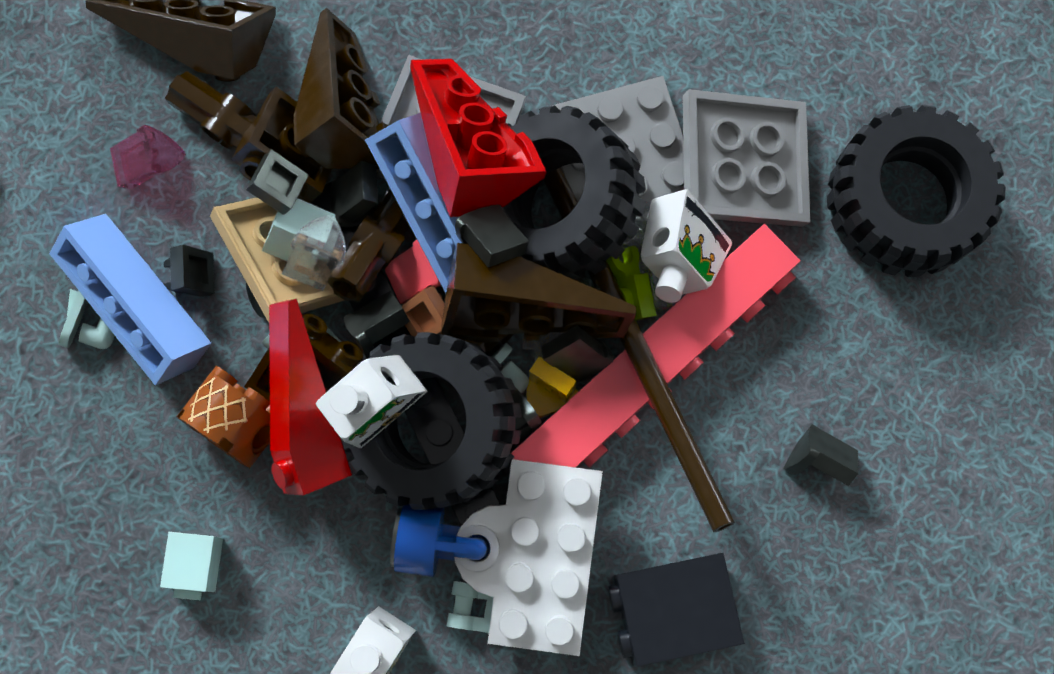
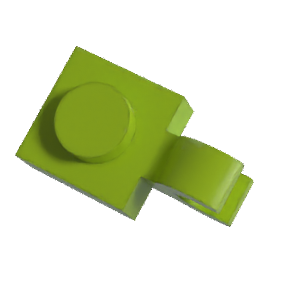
M630 246L625 248V251L622 253L623 263L619 257L617 259L612 256L609 257L606 261L616 277L627 303L636 306L635 320L639 321L657 316L648 273L640 274V256L637 247Z

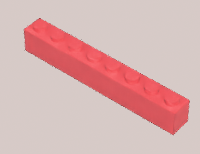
M765 223L724 260L715 280L709 288L687 293L643 333L667 385L678 375L686 380L704 363L698 356L709 346L715 351L720 349L735 334L730 329L734 323L740 318L748 323L766 306L761 299L770 290H773L778 295L796 278L791 271L801 260ZM626 350L510 453L514 456L513 459L576 468L584 462L590 468L608 451L603 444L614 433L623 438L641 421L635 414L647 403L652 408L653 406Z

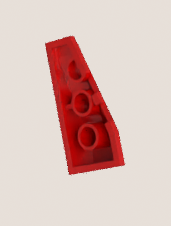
M453 59L411 60L410 69L438 188L450 217H460L468 212L490 205L499 204L503 208L544 179L546 169L532 140L524 132L516 134L506 123L507 115L500 107L492 109L480 96L481 88Z
M297 298L269 305L270 451L274 461L271 470L276 484L279 488L283 489L284 494L304 496L352 476L340 436L316 405V402L326 393Z

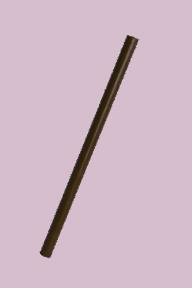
M560 167L550 171L546 175L544 182L562 219H564L576 207L578 201ZM604 261L607 267L597 274L587 270L597 290L627 302L607 261ZM634 318L626 335L620 337V340L713 532L722 531L735 523Z

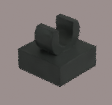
M271 149L263 156L246 190L284 215L292 209L308 174Z
M186 245L170 248V258L164 261V267L170 269L171 282L165 283V287L170 291L199 297L215 294L213 252Z

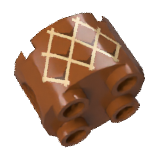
M215 366L176 417L195 432L200 433L220 450L250 469L270 443V402L252 388L244 389L237 384L238 381L222 368Z

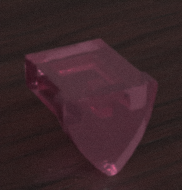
M148 125L141 126L137 129L136 133L110 148L117 187L125 189L135 188L154 176L164 174L176 167L186 156L185 151L174 140Z

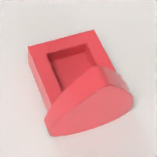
M418 240L413 242L411 248L391 260L385 269L400 304H405L430 286L434 285L435 288L441 286Z

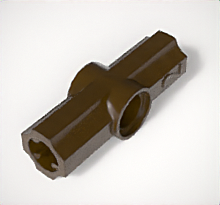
M188 71L174 78L169 85V90L165 97L168 104L198 123L200 128L216 142L222 140L220 144L230 150L233 147L237 149L245 131L256 119V114L240 99L229 93L222 95Z
M388 189L372 216L368 214L362 221L348 244V251L327 281L332 287L334 294L345 301H356L359 303L365 297L380 270L387 268L406 238L404 234L410 225L391 189Z

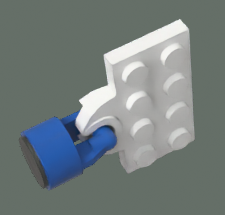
M512 459L506 504L488 505L474 512L462 526L444 524V508L415 510L411 509L410 504L399 507L392 535L390 565L394 567L395 572L434 577L439 559L454 560L464 581L477 592L494 597L488 644L579 656L603 471Z

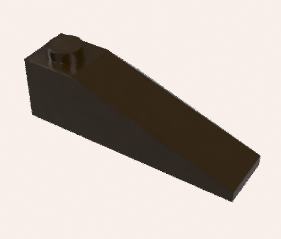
M85 0L86 9L193 70L215 75V79L224 82L236 81L240 79L241 75L257 66L276 16L275 6L244 0H224V6H201V0H167L165 3L163 0Z
M328 8L320 12L295 108L294 142L302 155L307 158H313L326 169H351L360 161L374 164L376 169H380L365 139L386 128L388 125L383 122L379 124L374 111L380 105L377 94L370 91L368 84L363 79V75L368 72V68L355 32Z
M457 243L449 272L440 335L486 343L499 342V334H524L525 341H539L540 335L551 332L564 333L577 325L593 338H620L626 335L636 315V306L519 256L487 267L469 244Z

